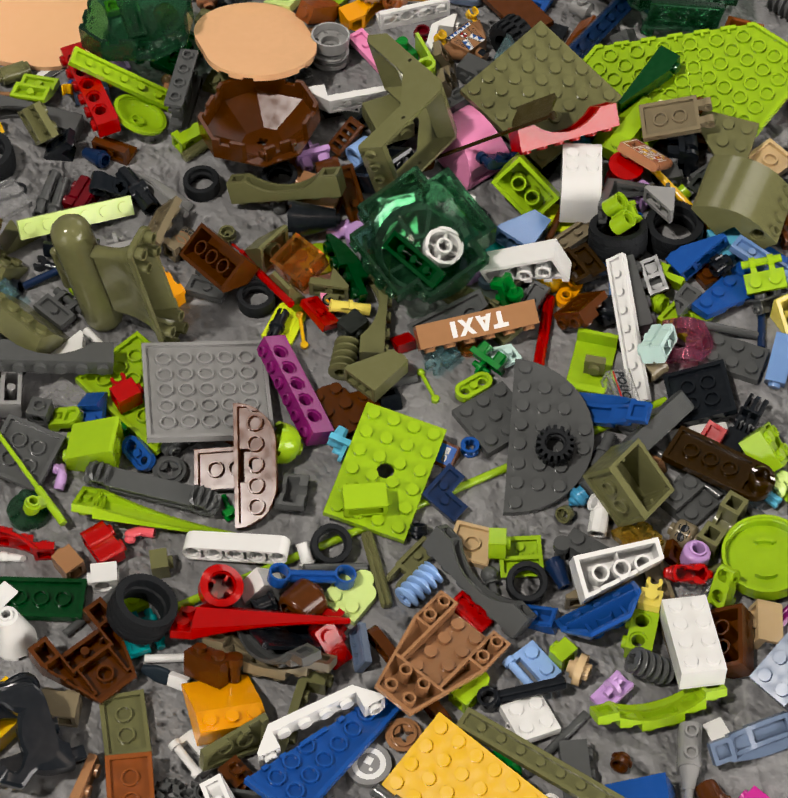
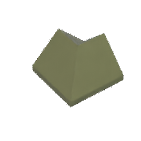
M285 224L261 236L244 250L264 273L290 251L288 226Z

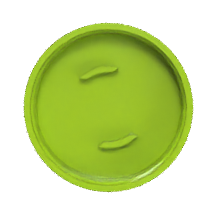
M766 514L750 516L733 525L724 537L721 550V564L740 571V579L736 585V590L743 595L762 600H777L788 596L787 519Z

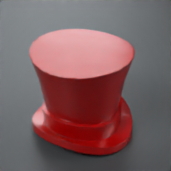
M616 152L609 159L610 169L606 173L604 186L607 178L638 182L642 179L640 175L645 168L630 158L626 159L622 156V153Z
M225 564L212 565L201 576L198 586L199 598L206 605L232 607L243 594V579L231 566Z

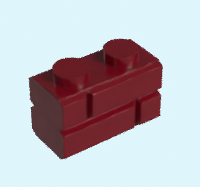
M80 175L78 180L72 183L70 193L65 195L62 200L64 209L98 201L100 196L89 192L90 177Z

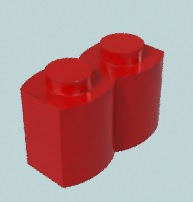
M103 520L80 533L82 542L97 563L111 561L119 563L126 559L124 551L127 549L121 539L117 540L114 537L116 533L110 524L106 525Z

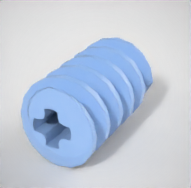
M424 561V564H421L418 570H415L412 575L407 577L406 581L401 583L400 587L395 589V594L403 605L411 607L412 604L417 607L420 605L418 599L424 601L426 599L424 593L430 595L431 589L429 587L436 589V582L441 584L443 578L433 564Z

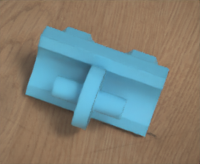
M339 425L334 433H330L327 445L333 447L332 453L339 455L337 462L341 463L352 440L346 438L349 430Z

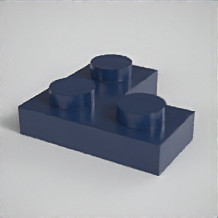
M449 463L421 495L453 524L468 506L452 493L465 476Z

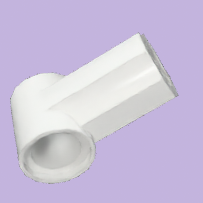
M593 493L587 502V508L590 510L587 533L590 537L602 539L607 535L610 515Z

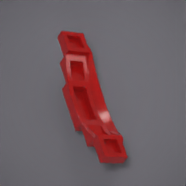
M0 526V547L26 551L34 555L35 561L52 560L51 556L57 550L55 542L47 540L35 542L34 535L18 534L13 531V528Z

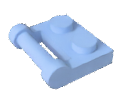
M533 640L502 661V665L506 669H510L523 685L533 683V681L517 665L519 661L537 681L562 676V671Z

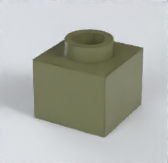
M166 548L149 550L152 575L160 579L171 577L170 569L174 568L172 555L168 556Z

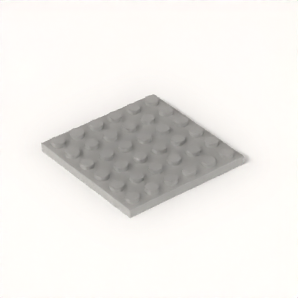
M262 340L141 343L147 443L233 441V403H242L255 407L269 419L274 427L268 372L257 352V348Z

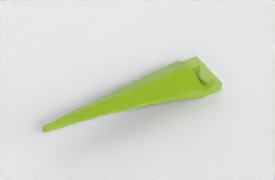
M83 486L71 503V512H77L80 515L91 514L92 519L182 532L194 530L231 532L155 511L101 488Z

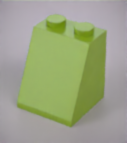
M120 416L72 424L71 432L67 433L66 442L68 446L67 449L63 450L62 461L66 463L67 470L85 472L89 462L94 461L104 462L112 467L119 468L122 442L125 439Z

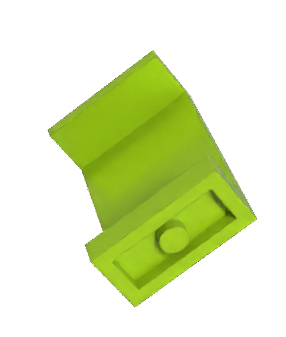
M578 328L577 341L566 379L578 392L606 394L619 335L594 331L588 328ZM586 354L606 358L604 376H593L583 373Z

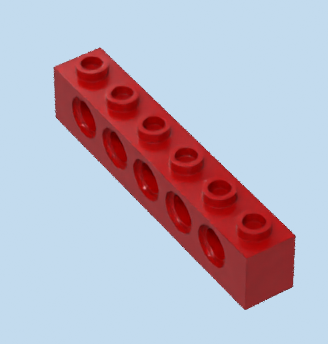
M82 42L60 48L62 54L59 57L62 67L67 68L65 69L67 78L73 81L71 82L72 88L75 93L78 92L77 97L80 105L85 106L83 108L87 119H91L90 125L93 132L97 131L101 138L121 131L119 117L101 80L68 65L75 46L85 50Z

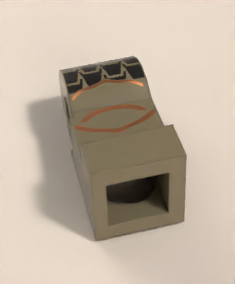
M185 226L171 239L167 237L162 243L164 254L177 263L182 259L178 254L195 231L189 226Z

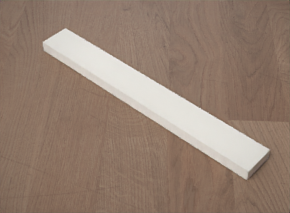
M621 252L606 259V266L625 378L628 385L627 389L630 390L628 392L632 398L637 401L652 402L646 366L637 352L638 344H641V337L627 257L625 253Z

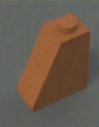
M301 0L295 16L308 25L335 22L339 13L338 8L341 5L333 0Z

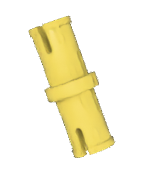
M330 299L329 312H340L347 315L353 309H356L362 315L370 316V303H358L350 299L348 301Z

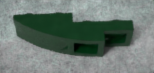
M331 233L327 234L326 240L323 243V250L325 254H328L330 268L332 270L335 268L343 276V279L349 285L351 299L358 303H365L368 295L366 285L369 276L364 266L345 243Z

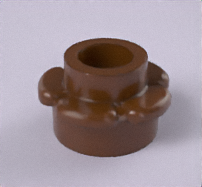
M614 752L611 755L610 766L614 771L626 773L628 768L632 767L633 763L627 753Z

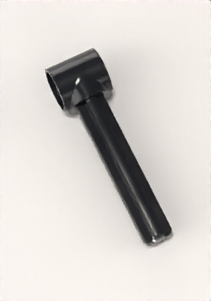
M564 676L502 690H498L497 687L484 686L479 689L477 700L483 712L492 713L500 708L502 703L565 690L567 685ZM486 696H492L494 698V700L490 703H484L482 701Z

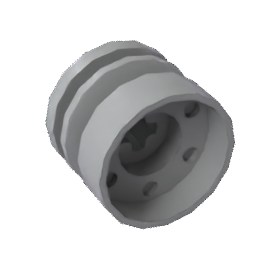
M324 22L316 25L311 33V38L317 43V55L314 57L312 64L324 71H336L344 68L349 62L350 32L348 28L337 22Z

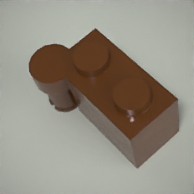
M199 642L184 651V675L218 689L226 686L228 682L235 684L241 681L243 655L240 652L225 653L222 650H217Z

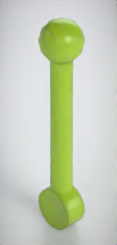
M419 368L417 375L421 376L431 395V402L437 404L439 396L433 392L424 375V369Z

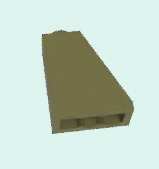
M391 349L345 366L344 380L373 402H376L408 373V360L402 353Z

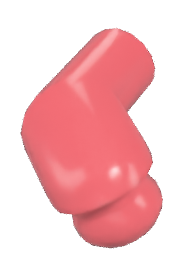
M140 525L130 528L124 533V542L134 544L136 537L139 536L154 538L156 528Z

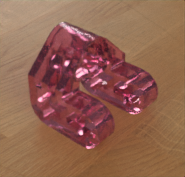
M692 317L662 321V326L663 324L672 323L677 334L688 333L685 347L673 348L666 360L667 364L700 362L712 350L713 339L704 321Z

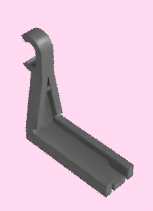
M607 178L598 203V223L607 224L609 218L602 209L603 201L617 192L623 193L626 198L643 196L644 187L647 185L654 186V183L644 184L617 178ZM666 183L664 187H670V183Z

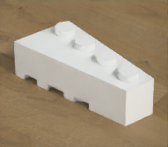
M555 238L483 252L480 273L487 283H490L495 276L502 277L505 272L511 273L513 281L520 280L524 281V283H532V279H544V282L562 279V282H569L572 262Z

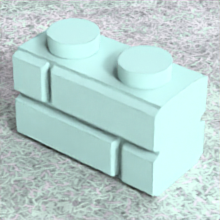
M672 323L663 324V326L661 324L651 325L649 331L644 334L642 343L638 344L637 347L638 355L641 356L644 364L666 362L678 340L675 326Z

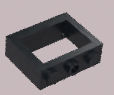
M387 146L396 171L414 154L411 147ZM363 162L354 168L361 192L376 194Z

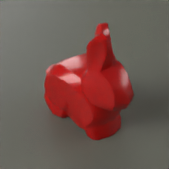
M703 563L675 564L665 567L662 572L663 577L667 580L691 585H704L708 579H712L714 576L713 571L708 570L706 564Z

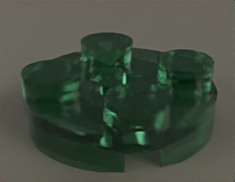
M23 489L8 504L7 515L10 523L19 531L30 532V529L36 527L38 530L46 525L50 519L51 513L47 507L41 509L34 516H28L23 511L24 500L31 495L38 496L35 491Z

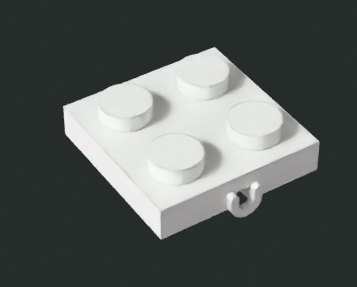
M542 695L500 705L499 712L505 721V728L530 743L560 734L561 732L558 721Z

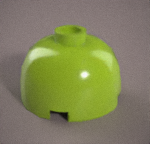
M278 421L274 425V427H277L275 430L278 464L283 465L290 463L297 455L302 453L303 443H301L299 431L294 426Z

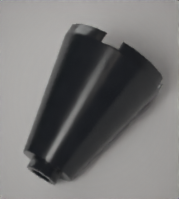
M288 200V205H292L290 210H287L288 232H292L289 239H297L337 229V225L341 223L340 213H337L334 208Z

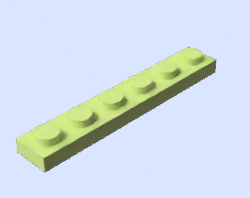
M131 195L19 219L16 220L20 240L50 234L52 224L65 214H79L91 225L135 215Z

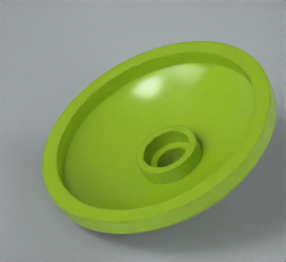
M122 94L115 99L113 107L119 117V121L131 132L142 136H155L161 134L166 128L167 119L159 107L132 94Z

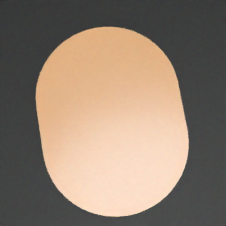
M0 0V65L7 66L23 60L29 63L31 70H62V68L66 67H62L59 57L62 56L60 48L82 42L87 52L95 55L104 45L108 35V19L105 10L97 0Z
M246 2L222 6L204 14L194 27L196 45L207 63L217 72L227 73L228 77L234 79L253 78V81H272L298 74L300 69L309 67L317 55V43L311 38V32L305 23L295 16L296 13L273 4Z

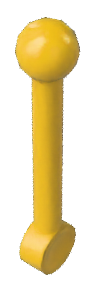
M297 311L296 317L299 320L302 341L300 348L305 350L308 348V342L305 340L302 320L304 313Z

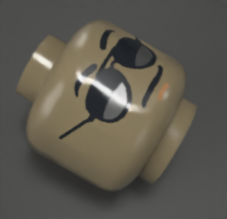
M680 519L677 523H671L667 534L670 535L669 540L674 539L683 549L688 541L696 540L699 534V527L685 519Z

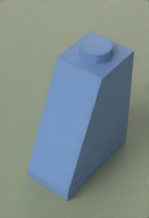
M534 209L499 224L491 239L504 248L538 242L546 231L551 219Z
M776 332L764 383L768 384L770 388L780 389V387H785L788 375V334Z

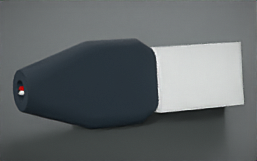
M144 664L141 668V673L153 681L163 685L167 684V686L182 691L181 684L190 683V677L170 671L159 665Z

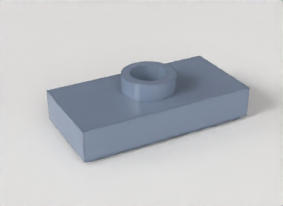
M358 622L348 632L354 671L362 673L372 663L366 623Z

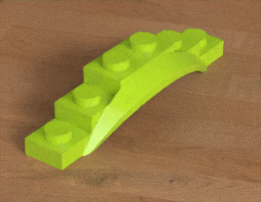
M725 685L683 689L666 698L643 704L627 705L607 701L603 704L590 706V716L598 725H609L612 722H616L620 729L632 728L634 725H637L642 732L654 731L657 728L672 727L684 722L685 714L687 713L693 714L706 709V701H714L727 696V687Z

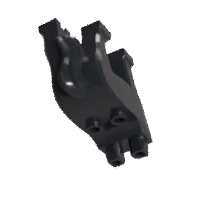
M22 672L10 677L6 681L0 682V721L17 720L16 734L21 751L18 754L0 759V786L23 790L35 774L41 776L64 774L75 771L76 765L85 763L87 754L83 744L71 748L70 743L62 741L58 737L60 728L57 718L51 717L46 698L40 689L39 680L35 675L29 672Z

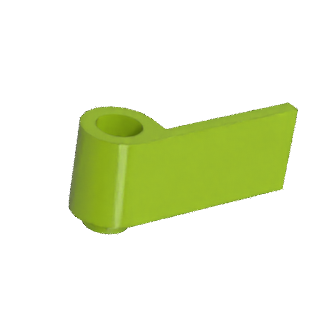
M419 32L415 33V50L420 58L418 61L436 75V61Z

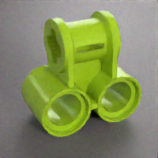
M621 192L615 193L602 202L604 213L611 217L609 226L616 235L624 233L643 220L636 209V201H628Z

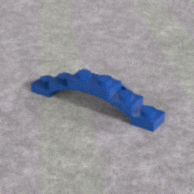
M579 392L590 411L593 426L615 428V425L631 426L632 423L648 425L653 408L651 402L637 401L634 398Z

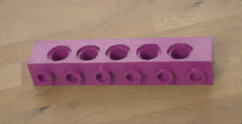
M264 336L257 348L258 355L261 357L266 371L269 373L305 446L327 444L330 433H334L335 430L286 336Z

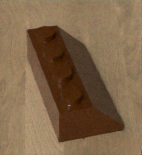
M202 222L178 254L223 293L247 285L259 270L256 264Z

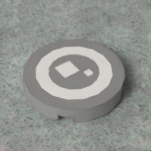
M372 743L347 770L350 780L363 788H373L378 783L382 784L392 771L391 756L380 744Z

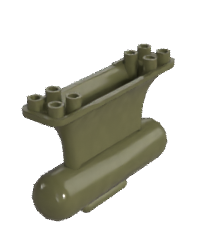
M79 214L62 215L52 224L50 236L53 247L50 249V255L64 287L72 289L82 315L92 329L102 332L110 331L120 324L123 314H126L146 323L155 332L159 342H180L178 337L180 333H187L189 324L183 322L184 311L179 309L176 298L173 296L160 260L161 246L156 245L157 235L155 232H151L150 227L141 226L128 246L107 247L98 245L91 225Z

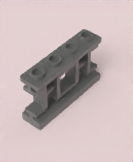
M181 48L164 100V106L168 107V112H172L167 129L169 135L175 130L182 132L190 126L203 83L202 76H198V71H195L199 55L198 50Z

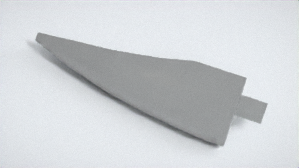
M132 169L139 180L143 179L146 182L150 193L159 203V206H162L176 195L182 199L179 206L181 209L174 219L180 216L188 217L189 210L193 206L192 202L160 181Z

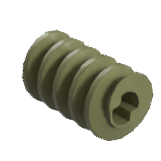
M344 335L336 338L328 368V374L332 378L345 381L344 367L355 363L358 358L360 341L357 338Z

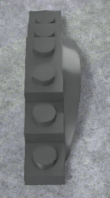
M248 630L237 631L242 645L253 658L263 663L273 664L278 668L287 666L297 667L299 665L302 667L310 666L313 662L322 659L321 650L309 643L293 650H265Z

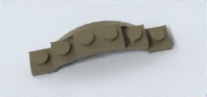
M222 633L202 638V643L217 650H222L225 653L240 652L243 655V672L250 673L254 677H269L274 681H285L291 674L296 677H307L313 670L317 673H329L337 664L336 655L321 652L322 659L313 662L310 666L302 667L299 665L297 667L287 666L278 668L273 664L263 663L253 658L246 651L240 639L234 634Z

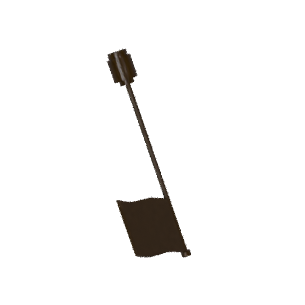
M553 93L517 106V112L513 118L511 129L444 152L435 160L544 120L556 119L557 114L553 111L557 100L556 94ZM435 160L423 172L432 170Z

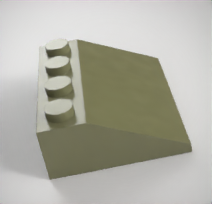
M0 292V333L16 345L34 352L51 354L70 338L24 301Z

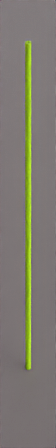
M664 396L651 402L653 405L652 409L661 406L667 398ZM593 426L594 435L610 429V427ZM507 463L461 482L452 493H459L506 473ZM423 498L420 500L417 510L430 504ZM357 527L347 530L351 538L367 532ZM339 535L318 542L319 550L322 551L343 542ZM298 551L288 555L287 562L284 564L289 565L300 560ZM266 564L260 568L269 569L273 564ZM252 571L241 575L242 579L244 580ZM198 593L179 601L178 611L181 606H192L201 602Z

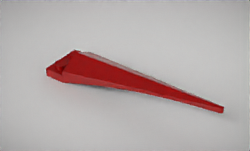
M202 604L196 607L181 606L169 632L170 638L193 640L216 634L264 627L305 624H350V618L228 606L215 607Z

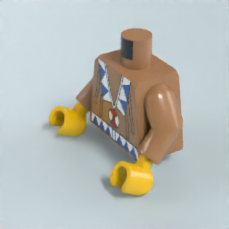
M475 6L472 7L473 14L470 13L469 9L465 13L466 17L472 20V23L468 21L448 37L443 29H440L438 34L434 35V42L440 40L453 60L461 61L468 52L484 60H487L489 57V53L486 51L487 37L480 19L477 20L476 16L479 10Z

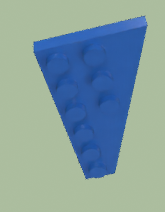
M772 247L764 249L773 255L781 254ZM781 254L782 261L788 265V257ZM741 259L732 267V274L725 278L722 276L691 304L690 310L708 320L725 313L727 309L733 306L739 307L745 301L754 299V295L747 296L743 275L750 274L751 272L750 268L741 269L740 262L744 260Z

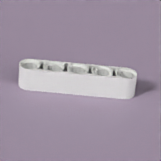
M194 530L187 532L182 554L192 560L259 564L286 563L291 541L282 535Z

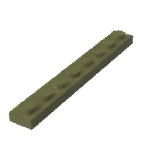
M470 707L466 709L456 724L473 739L574 798H625Z

